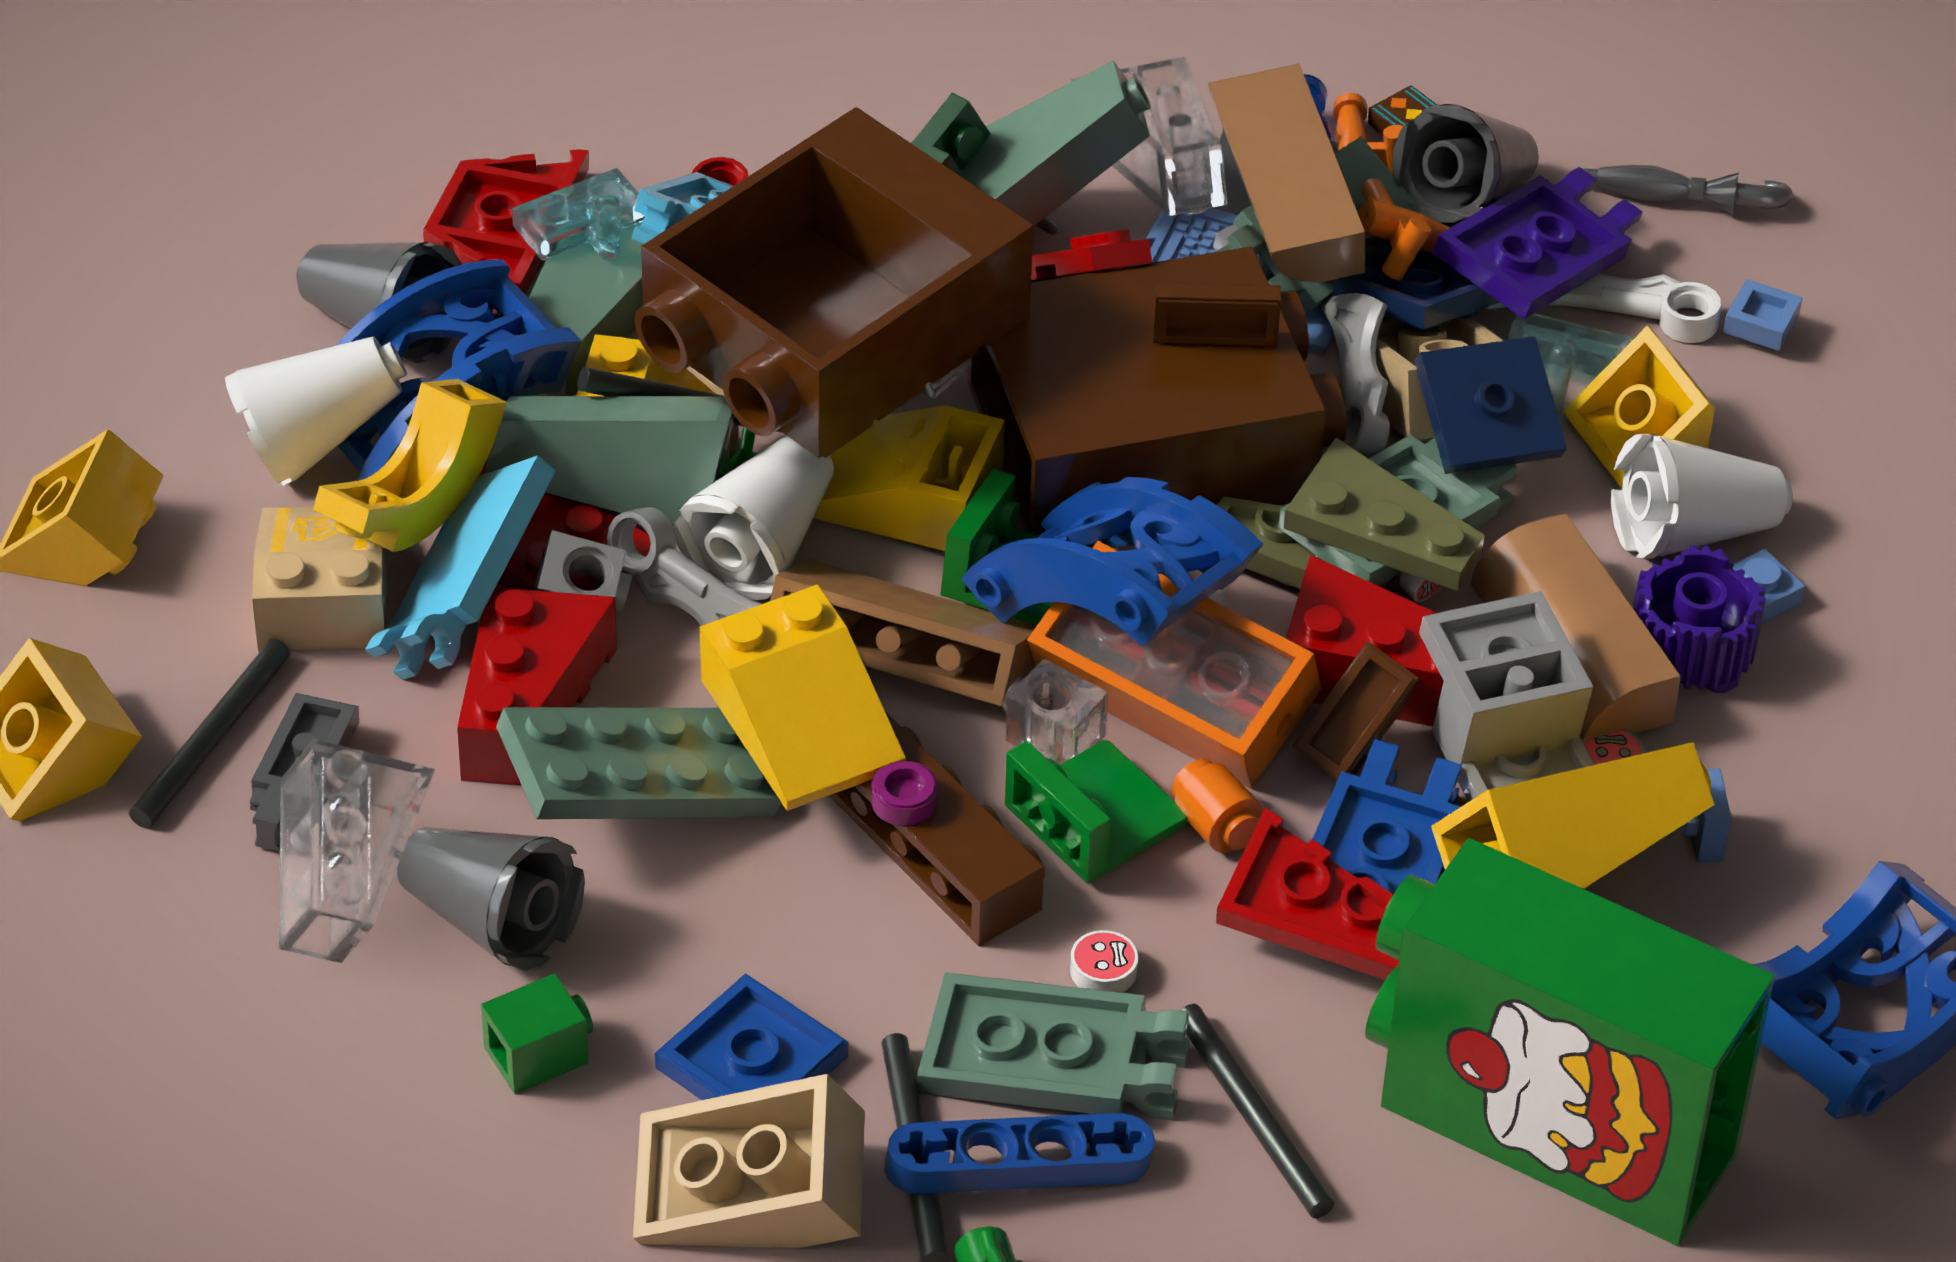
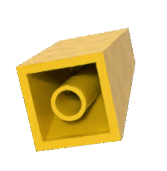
M1694 742L1488 789L1432 825L1431 828L1445 869L1469 837L1584 889L1715 804L1711 795L1710 775L1705 765L1700 762Z

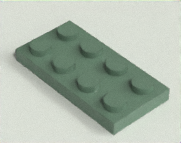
M504 707L496 725L537 820L775 817L781 805V801L719 707Z

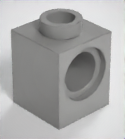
M552 530L542 552L533 590L615 597L616 611L622 612L632 575L621 572L626 550ZM573 573L587 574L596 582L598 589L593 591L581 590L571 582L569 575Z

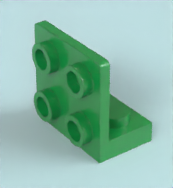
M992 469L947 533L941 596L976 608L989 610L977 600L974 593L963 583V575L975 563L999 547L1015 541L1033 539L1040 536L1016 528L1021 510L1020 503L1013 501L1016 475ZM1054 602L1030 605L1021 609L1013 618L1038 625Z
M1028 740L1009 750L1006 754L1004 805L1086 884L1186 826L1187 816L1177 806L1175 801L1108 740L1100 741L1062 764L1051 758L1047 759Z

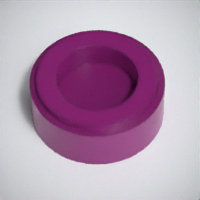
M911 761L893 762L877 771L872 780L871 803L874 812L882 820L898 826H912L926 821L934 814L938 805V781L936 776L926 766Z

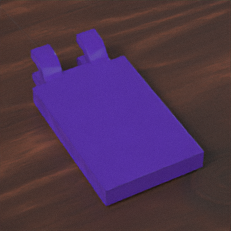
M1578 167L1555 185L1540 175L1439 234L1432 253L1525 320L1624 259L1632 242V239L1625 235V232L1630 226L1640 220L1643 211L1624 199L1603 216L1599 217L1580 203L1579 200L1584 194L1594 189L1597 179Z

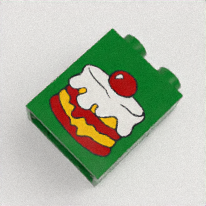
M1468 837L1435 884L1413 874L1407 876L1401 882L1388 903L1376 938L1377 950L1399 960V965L1385 979L1373 1002L1365 1029L1367 1040L1388 1049L1381 1107L1679 1247L1738 1154L1775 974Z

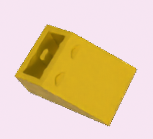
M947 405L892 413L880 421L875 419L872 427L830 455L834 465V474L813 518L945 551L947 533L991 470L1003 471L1005 420Z

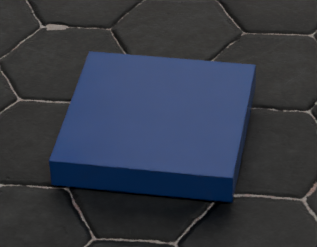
M745 973L655 1052V1068L699 1099L706 1100L814 1076L829 1075L848 1058L849 1042Z

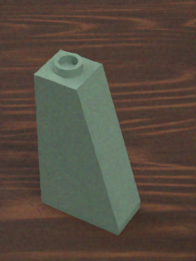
M1113 60L987 125L986 127L991 133L990 136L982 144L977 155L966 164L961 172L968 182L1035 226L1151 136L1144 114L1145 111L1151 109L1150 101L1139 80L1136 77L1127 80Z
M574 206L570 207L532 289L529 300L555 328L569 327L580 338L582 343L561 391L534 396H574L578 391L577 381L579 373L586 365L595 334L628 338L636 330L635 314L643 306L641 246L643 243L631 238L634 228L640 226L643 219Z
M509 396L496 440L487 460L485 474L538 455L556 470L545 493L619 513L643 507H653L662 511L670 519L672 526H674V521L680 516L679 510L689 498L720 479L735 415L728 406L725 396Z

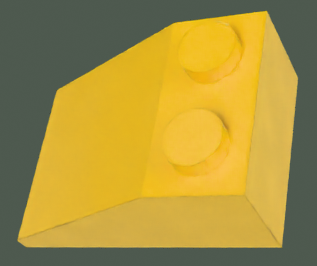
M818 584L700 626L701 681L787 811L872 780L877 771L890 763L906 761V757L849 630Z

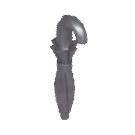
M1652 165L1600 167L1599 170L1585 168L1586 172L1597 179V187L1627 197L1650 202L1679 200L1688 197V200L1703 201L1705 199L1731 215L1734 213L1735 206L1775 209L1786 206L1793 198L1792 189L1785 183L1765 180L1764 186L1739 183V172L1706 181V178L1691 177L1689 179L1680 173Z

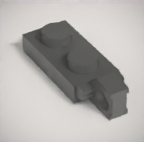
M295 693L251 780L252 796L250 799V810L256 811L253 817V824H256L257 833L255 846L281 851L292 833L294 819L307 822L312 812H316L360 722L359 706Z

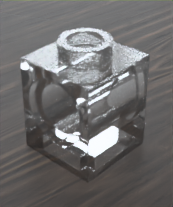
M1043 659L1026 678H1017L1005 695L1003 710L1007 712L1005 741L1018 746L1028 740L1047 759L1051 758L1062 764L1099 743L1106 736L1108 691Z

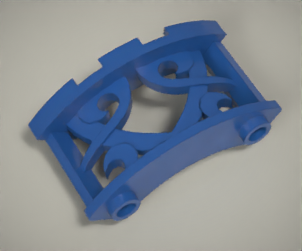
M503 259L467 262L442 270L411 284L364 316L336 344L337 346L374 336L381 346L391 342L402 359L406 348L420 338H462L453 352L452 368L444 372L436 380L415 378L400 383L402 392L338 445L339 449L360 472L357 481L366 479L379 471L399 447L408 429L422 382L459 379L504 401H507L509 396H534L561 391L582 341L569 327H554L508 277L510 267ZM495 309L502 317L494 320L493 310ZM379 432L380 439L373 446L369 441Z
M1125 477L1118 483L1101 484L1097 482L1078 491L1053 509L1041 522L1040 525L1046 530L1037 538L1023 539L1005 544L990 552L975 563L963 575L962 580L974 593L977 600L986 606L1002 623H1006L1021 609L1030 605L1043 602L1068 603L1088 609L1108 619L1130 635L1137 643L1144 646L1153 640L1158 633L1218 589L1223 590L1234 582L1264 543L1232 515L1204 497L1197 496L1191 501L1170 492L1169 483L1149 478ZM1097 541H1100L1111 548L1132 545L1136 549L1101 552L1093 549V546ZM1199 570L1202 575L1192 581L1187 572ZM1158 574H1164L1180 591L1168 598L1162 592Z
M1878 861L1858 889L1822 925L1823 932L1829 937L1807 953L1796 945L1776 958L1752 964L1775 974L1761 1043L1830 1099L1824 1110L1834 1119L1847 1118L1858 1114L1863 1117L1870 1116L1884 1101L1891 1098L1956 1045V982L1952 981L1948 976L1951 971L1956 969V951L1945 952L1937 956L1931 963H1929L1928 958L1941 945L1956 936V907L1925 884V880L1905 864ZM1911 899L1940 921L1923 935L1907 905ZM1869 948H1874L1881 953L1882 958L1880 963L1871 964L1865 962L1861 956ZM1896 950L1897 955L1892 957L1893 953ZM1904 975L1907 993V1014L1904 1030L1863 1032L1836 1026L1840 1011V998L1833 982L1838 978L1853 985L1874 987L1888 984ZM1810 1001L1818 1003L1824 1009V1013L1818 1020L1814 1019L1816 1006L1806 1005ZM1932 1006L1937 1009H1940L1934 1016L1931 1017Z

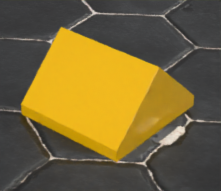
M1646 326L1572 401L1563 413L1622 489L1625 470H1614L1617 457L1626 441L1636 434H1655L1708 448L1715 406L1654 329Z

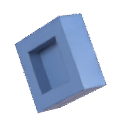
M1746 279L1726 314L1723 333L1780 351L1800 314L1803 297Z
M1766 549L1734 564V570L1743 569L1745 571V578L1752 577L1759 587L1765 588L1764 598H1766L1761 624L1802 604L1805 585Z
M1707 769L1711 779V795L1715 805L1682 825L1680 829L1683 836H1692L1697 862H1723L1732 817L1721 769Z

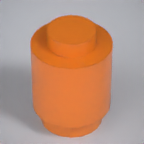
M1208 759L1195 760L1181 769L1172 783V796L1177 806L1187 816V822L1215 851L1228 853L1247 846L1264 808L1224 765L1212 763Z

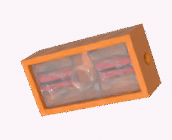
M1097 541L1093 546V549L1101 552L1117 551L1100 541ZM1158 574L1162 592L1168 598L1180 591L1165 575ZM1209 598L1203 600L1158 633L1153 640L1144 646L1137 643L1117 625L1095 612L1080 606L1061 602H1054L1027 639L1039 676L1196 760L1208 759L1212 763L1224 765L1244 786L1253 789L1322 689L1314 653Z

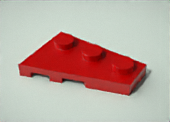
M1130 229L1070 238L1071 250L1032 255L1031 280L1153 263L1149 238L1131 241Z
M1265 807L1217 906L1216 924L1385 980L1391 971L1399 965V960L1378 951L1376 948V938L1382 917L1393 894L1367 876L1357 878L1331 860V852L1313 839L1308 843L1299 839L1283 828L1284 819Z

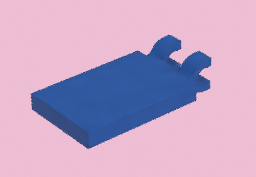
M1374 739L1360 777L1341 771L1312 839L1331 852V860L1357 878L1367 876L1392 894L1395 893L1401 882L1411 874L1435 884L1445 871L1431 826L1461 807L1455 804L1459 797V788L1456 787V784L1461 774L1462 764L1437 757L1424 793L1420 795L1393 787L1397 779V770L1393 769L1398 758L1400 746Z

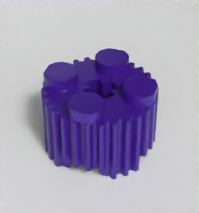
M1690 545L1689 550L1681 552V556H1675L1674 561L1671 562L1666 558L1663 559L1662 566L1654 564L1648 571L1641 570L1633 609L1679 673L1680 683L1684 685L1685 689H1690L1692 685H1696L1699 690H1704V687L1715 693H1726L1738 686L1741 672L1746 673L1749 670V664H1753L1766 598H1764L1765 588L1759 587L1752 577L1745 578V571L1743 569L1734 570V564L1730 562L1727 556L1723 555V550L1719 548L1712 552L1709 546H1704L1702 550H1698L1695 545Z

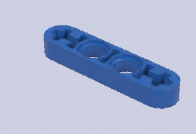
M1124 1113L916 1122L902 1125L894 1130L890 1136L884 1160V1172L888 1181L896 1188L913 1194L1126 1184L1135 1182L1143 1177L1149 1168L1154 1149V1134L1150 1126L1142 1119ZM1055 1142L1066 1147L1072 1157L1064 1161H1051L1042 1157L1035 1147L1041 1143ZM1087 1143L1089 1144L1088 1155H1093V1157H1088L1085 1155L1087 1150ZM1112 1143H1121L1124 1151L1129 1154L1121 1153L1119 1146ZM978 1145L990 1146L1000 1152L1004 1160L993 1165L981 1164L971 1158L967 1150ZM946 1150L954 1151L953 1163H949L950 1151L945 1152ZM908 1153H918L920 1160L925 1164L916 1163L913 1155Z

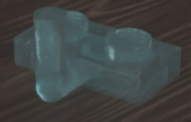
M618 168L512 208L514 228L541 260L589 243L602 259L614 260L621 252L620 230L642 222L645 215L634 211L639 193Z
M1536 313L1525 320L1518 315L1511 324L1508 340L1536 336L1542 361L1548 364L1546 375L1558 417L1562 416L1573 362L1580 364L1579 370L1581 372L1597 377L1634 339L1633 337Z

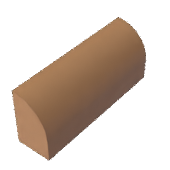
M1300 63L1209 82L1208 88L1275 267L1283 275L1303 282H1323L1365 273V230Z
M1567 513L1519 526L1503 535L1489 547L1477 563L1471 579V584L1482 601L1487 603L1542 591L1593 685L1580 733L1581 740L1628 730L1634 734L1674 722L1680 683L1679 673Z
M806 559L775 576L770 601L818 584L847 626L862 662L866 667L998 706H1003L1016 697L1032 668L1034 660L1027 639L1037 625L1014 618H1011L1006 623H1002L990 611L811 559Z

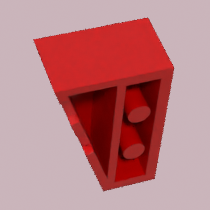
M1310 555L1286 639L1314 653L1322 689L1312 703L1322 705L1368 641L1423 680L1396 720L1433 727L1444 680L1419 634L1423 616L1435 614L1436 612Z
M495 587L481 615L457 726L461 781L522 786L496 728L504 707L572 708L576 702L582 703L590 691V680L603 662L609 663L617 651L615 597Z

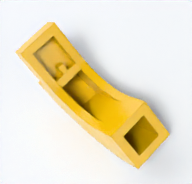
M459 379L422 382L406 434L389 461L379 471L366 479L319 486L313 510L335 520V528L338 531L352 537L367 539L392 552L401 551L419 543L438 529L451 516L474 485L496 440L507 402Z

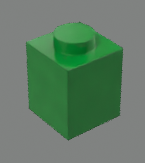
M555 973L481 1004L484 1048L514 1094L588 1064L587 1034L593 1031L590 1012L580 995H569Z

